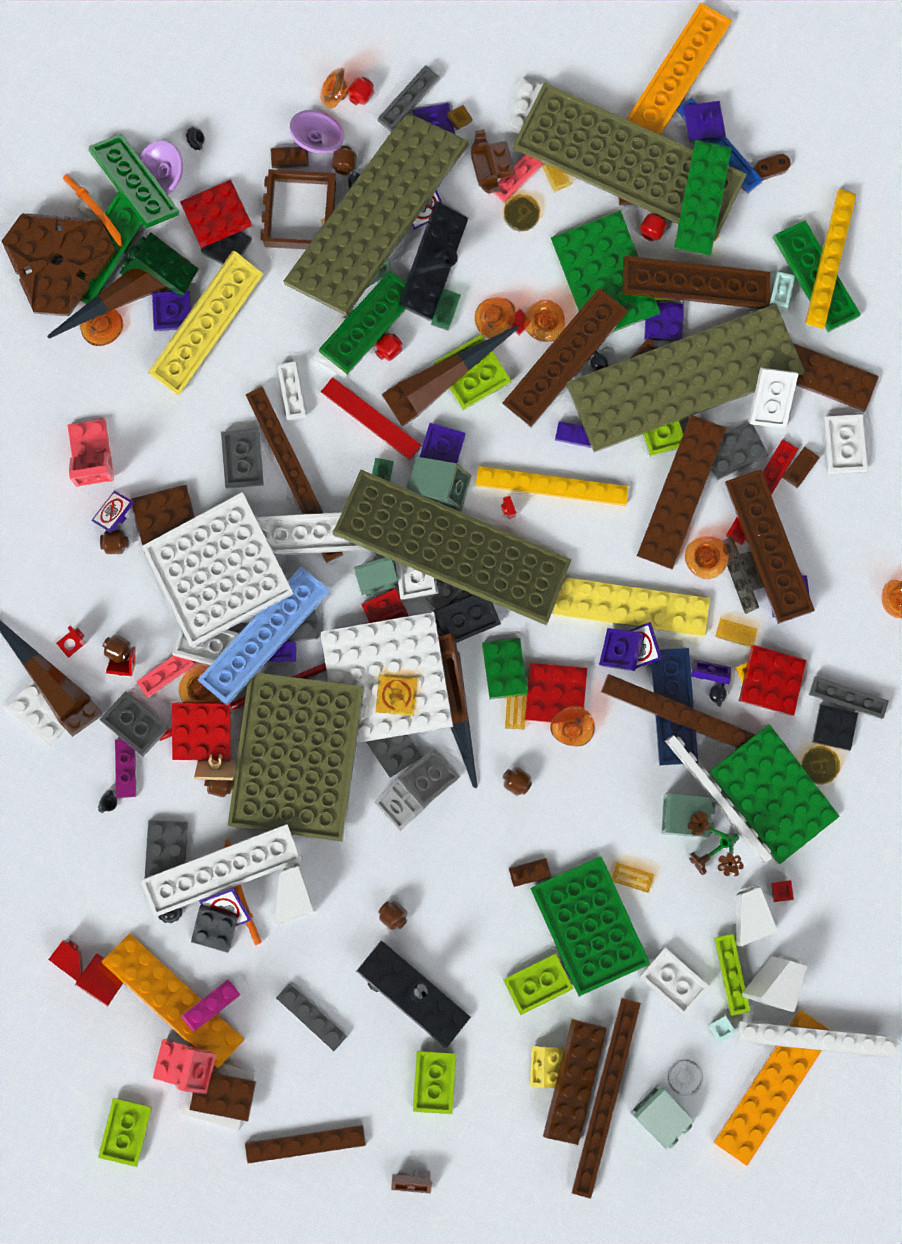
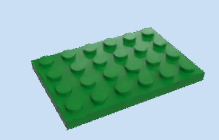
M621 210L551 237L578 311L582 309L597 289L600 288L628 310V314L612 333L660 314L655 297L622 294L623 258L625 256H639Z
M767 724L708 771L723 793L734 804L736 810L746 819L749 827L756 831L759 840L768 846L771 850L770 854L778 864L784 862L840 817L770 724Z
M602 856L530 888L578 997L650 965Z

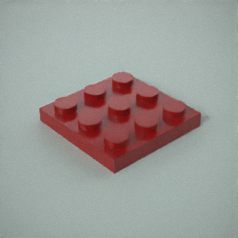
M231 180L180 201L201 248L252 226Z
M751 645L739 701L794 716L807 660Z
M530 663L525 721L582 726L587 668ZM577 717L580 718L581 723H578L574 719H577Z
M172 702V760H209V756L212 754V759L218 761L219 754H221L222 761H230L231 702L228 705L224 702Z

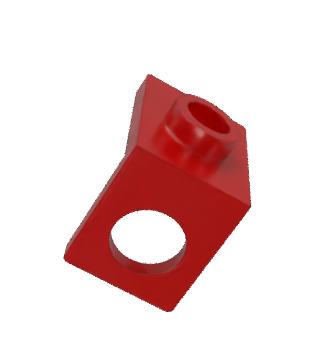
M71 625L67 627L70 632L56 643L68 658L86 644L82 639L85 635L78 627L74 629ZM68 639L75 641V647L72 650H67L64 647V643Z
M132 647L129 661L116 663L110 659L106 673L132 676L136 665V648Z

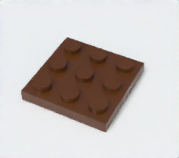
M187 485L131 498V501L134 502L133 509L142 546L195 518Z

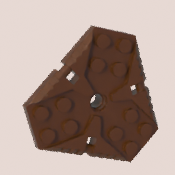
M21 213L1 241L15 273L20 276V284L35 314L70 316L89 290L90 286L88 284L92 279L95 281L116 253L102 220L65 216L63 219L58 216ZM58 226H63V230L59 231ZM63 258L60 264L55 265L57 259ZM29 269L32 270L31 273L26 274V271H27V270H29ZM82 272L86 274L83 279L79 278Z

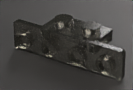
M730 537L720 542L719 546L744 613L747 614L759 608L753 591L762 589L764 586L751 552L739 554L734 538Z

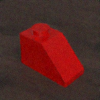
M62 940L48 960L77 981L84 972L82 953L78 950L79 946L72 940L68 942Z

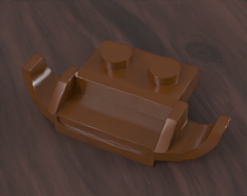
M485 130L475 131V139L471 147V159L478 186L488 194L501 192L497 179L515 175L507 140L488 144Z

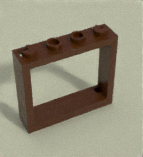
M268 169V176H265L264 187H267V194H263V205H266V209L262 211L264 229L260 231V240L263 241L264 247L307 249L313 240L271 238L275 182L327 185L326 223L334 212L336 173Z

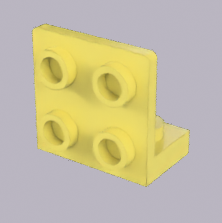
M531 1046L530 1086L555 1088L565 1047Z

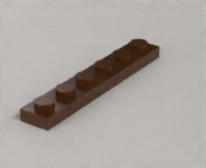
M363 1125L247 1142L245 1143L248 1164L366 1146Z

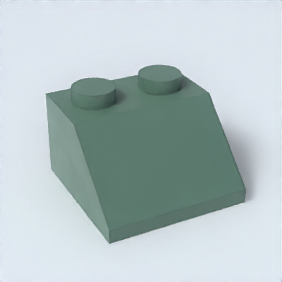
M387 557L354 567L362 595L371 596L376 594L377 590L383 588L385 591L391 590L398 584L392 559Z

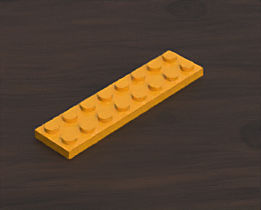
M700 3L626 120L661 135L728 30L732 20Z
M130 933L102 960L104 966L192 1047L216 1053L213 1067L217 1070L245 1040L218 1014L193 1032L183 1020L182 1015L202 999Z
M801 1010L797 1012L789 1025L790 1027L829 1030ZM775 1046L713 1143L748 1166L822 1050Z

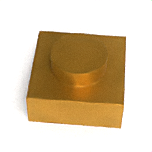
M464 105L457 107L447 114L456 131L473 121Z

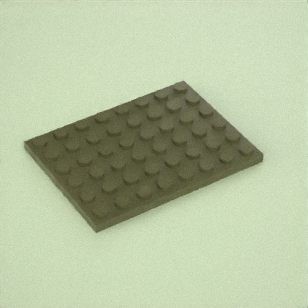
M257 673L248 682L227 826L270 831L288 824L292 835L343 842L364 686Z

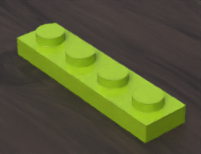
M734 934L714 937L730 1016L750 1012L748 998L742 997L745 984Z

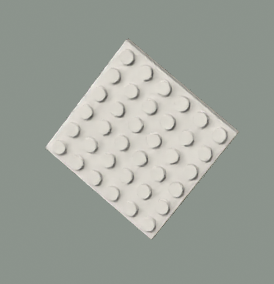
M243 492L141 546L192 648L294 594Z
M434 612L321 632L328 682L364 686L357 743L453 727ZM382 677L411 679L410 686L414 689L412 713L400 712L406 706L402 700H397L394 703L395 710L399 712L386 711V706L383 703H379L380 695L383 693ZM394 681L391 684L392 691L400 692L402 690V683Z

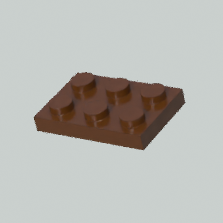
M212 1072L207 1094L193 1092L189 1110L248 1122L257 1081Z

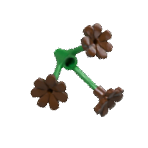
M698 811L697 816L692 815L690 820L693 823L688 824V829L693 830L692 835L698 836L699 834H704L705 831H711L721 836L720 845L709 854L706 853L699 857L694 852L690 853V862L695 864L694 866L701 875H705L707 873L705 863L711 860L710 857L721 849L729 847L726 857L723 855L719 857L718 861L721 863L717 866V869L719 871L724 870L723 874L725 876H729L731 872L733 876H738V869L744 868V864L740 862L741 857L739 855L733 856L734 845L739 840V835L736 833H723L711 827L708 822V814L702 811Z

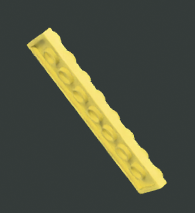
M232 251L147 373L174 394L180 395L261 279L263 273L236 251Z
M565 577L554 605L553 615L633 627L651 622L654 630L704 637L710 598Z

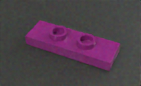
M122 739L115 740L116 798L136 797L135 750Z

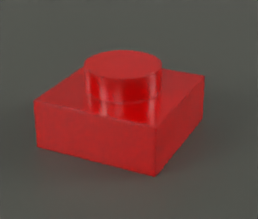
M519 309L506 323L511 328L518 326V330L515 332L520 336L533 324V321Z
M504 497L503 504H500L503 515L507 514L508 519L516 517V510L511 497Z
M791 880L771 883L773 902L794 900Z

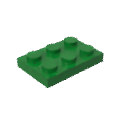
M520 638L482 642L489 700L528 695Z

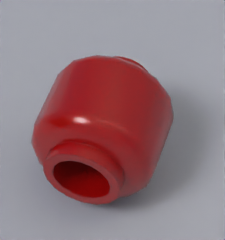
M366 77L355 78L347 89L349 101L354 105H366L374 94L373 83Z
M648 214L640 225L642 237L651 242L661 239L667 229L665 218L657 214Z
M386 333L375 344L377 349L375 354L380 360L392 361L402 352L401 346L403 343L394 333L392 335Z

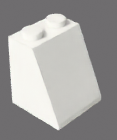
M294 864L283 867V872L279 873L275 912L276 925L316 912L301 867H296Z
M752 885L741 889V894L737 895L736 946H744L778 932L761 887L755 888Z
M780 954L779 958L771 956L744 990L742 997L795 1012L807 966L800 964L801 960Z

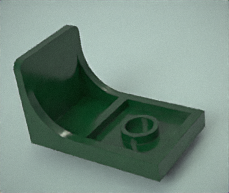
M151 232L146 237L142 236L137 244L130 248L128 251L129 258L126 257L120 265L122 267L120 274L124 275L130 269L146 271L180 297L186 293L199 268Z

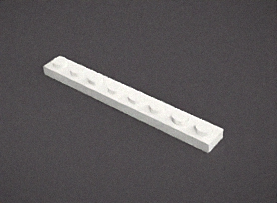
M670 736L665 740L760 860L767 863L772 859L769 854L771 850L765 843L761 844L757 839L759 836L756 831L746 826V819L741 813L737 814L734 811V804L729 798L722 796L720 793L722 790L716 782L712 783L709 780V773L704 767L700 768L697 765L696 761L698 760L693 753H688L684 749V742L675 736Z
M739 1021L737 1040L738 1042L897 1058L898 1045L897 1037Z

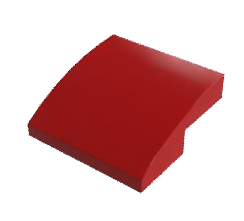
M396 588L361 603L369 623L409 616Z
M96 953L75 983V986L108 1007L123 982L102 964L104 957Z

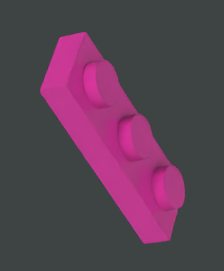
M228 979L183 1014L182 1018L191 1030L195 1032L241 994Z

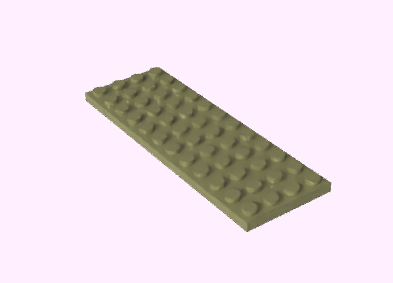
M543 83L512 149L679 224L693 149L549 84ZM728 166L714 241H716L747 175Z
M407 113L392 130L283 280L284 284L347 316L469 145L468 140Z
M774 304L566 383L589 443L595 453L688 418L691 414L696 415L754 393L760 367L797 372L798 376L804 374L805 370L778 306Z
M360 470L333 531L335 536L544 625H547L572 560L364 470Z

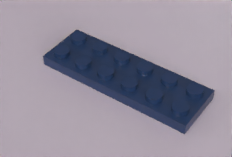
M689 648L660 650L662 659L651 663L653 692L694 709ZM655 715L659 766L683 764L665 742L670 736L679 737L685 744L684 749L688 753L692 752L698 760L696 732Z

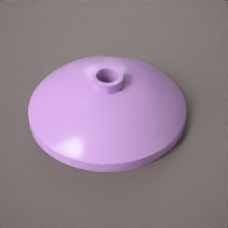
M304 110L295 114L291 119L289 125L290 134L295 142L305 150L326 154L334 152L341 147L344 140V131L339 122L332 116L321 111Z
M156 141L148 145L139 158L168 195L178 186L183 174L181 153L175 145L166 141Z

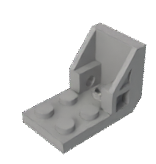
M434 748L398 777L380 795L375 803L401 831L436 797L456 782L460 776Z

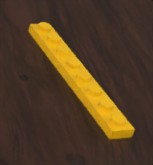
M838 189L805 320V324L823 329L826 324L857 195L842 189Z
M478 466L476 486L620 506H626L629 487Z

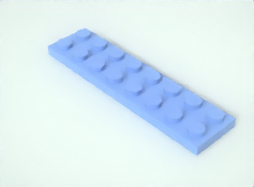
M300 567L288 580L294 594L259 612L199 677L198 681L226 705L237 696L330 593V589L304 568Z

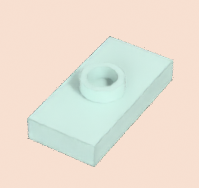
M777 271L770 306L777 304L778 309L788 310L795 275Z

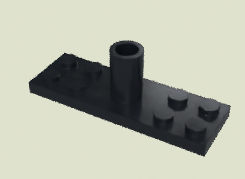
M440 202L434 203L401 295L399 306L429 321L433 320L451 267L457 262V250L468 222V217Z
M382 940L356 970L361 977L444 1048L450 1045L471 1018ZM415 988L419 991V998L414 994Z

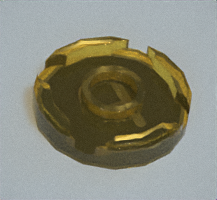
M515 195L505 203L503 210L504 220L513 230L519 232L528 231L534 228L539 221L540 206L531 196Z
M817 746L809 749L804 754L801 766L816 785H824L832 782L837 777L840 771V760L838 755L828 747Z

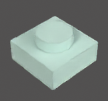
M726 1015L708 1025L718 1043L736 1033Z

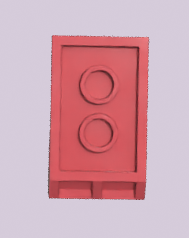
M101 419L69 424L68 432L72 453L69 464V476L74 485L79 487L114 481L106 420Z
M162 1039L153 1079L174 1084L177 1090L207 1094L216 1053Z

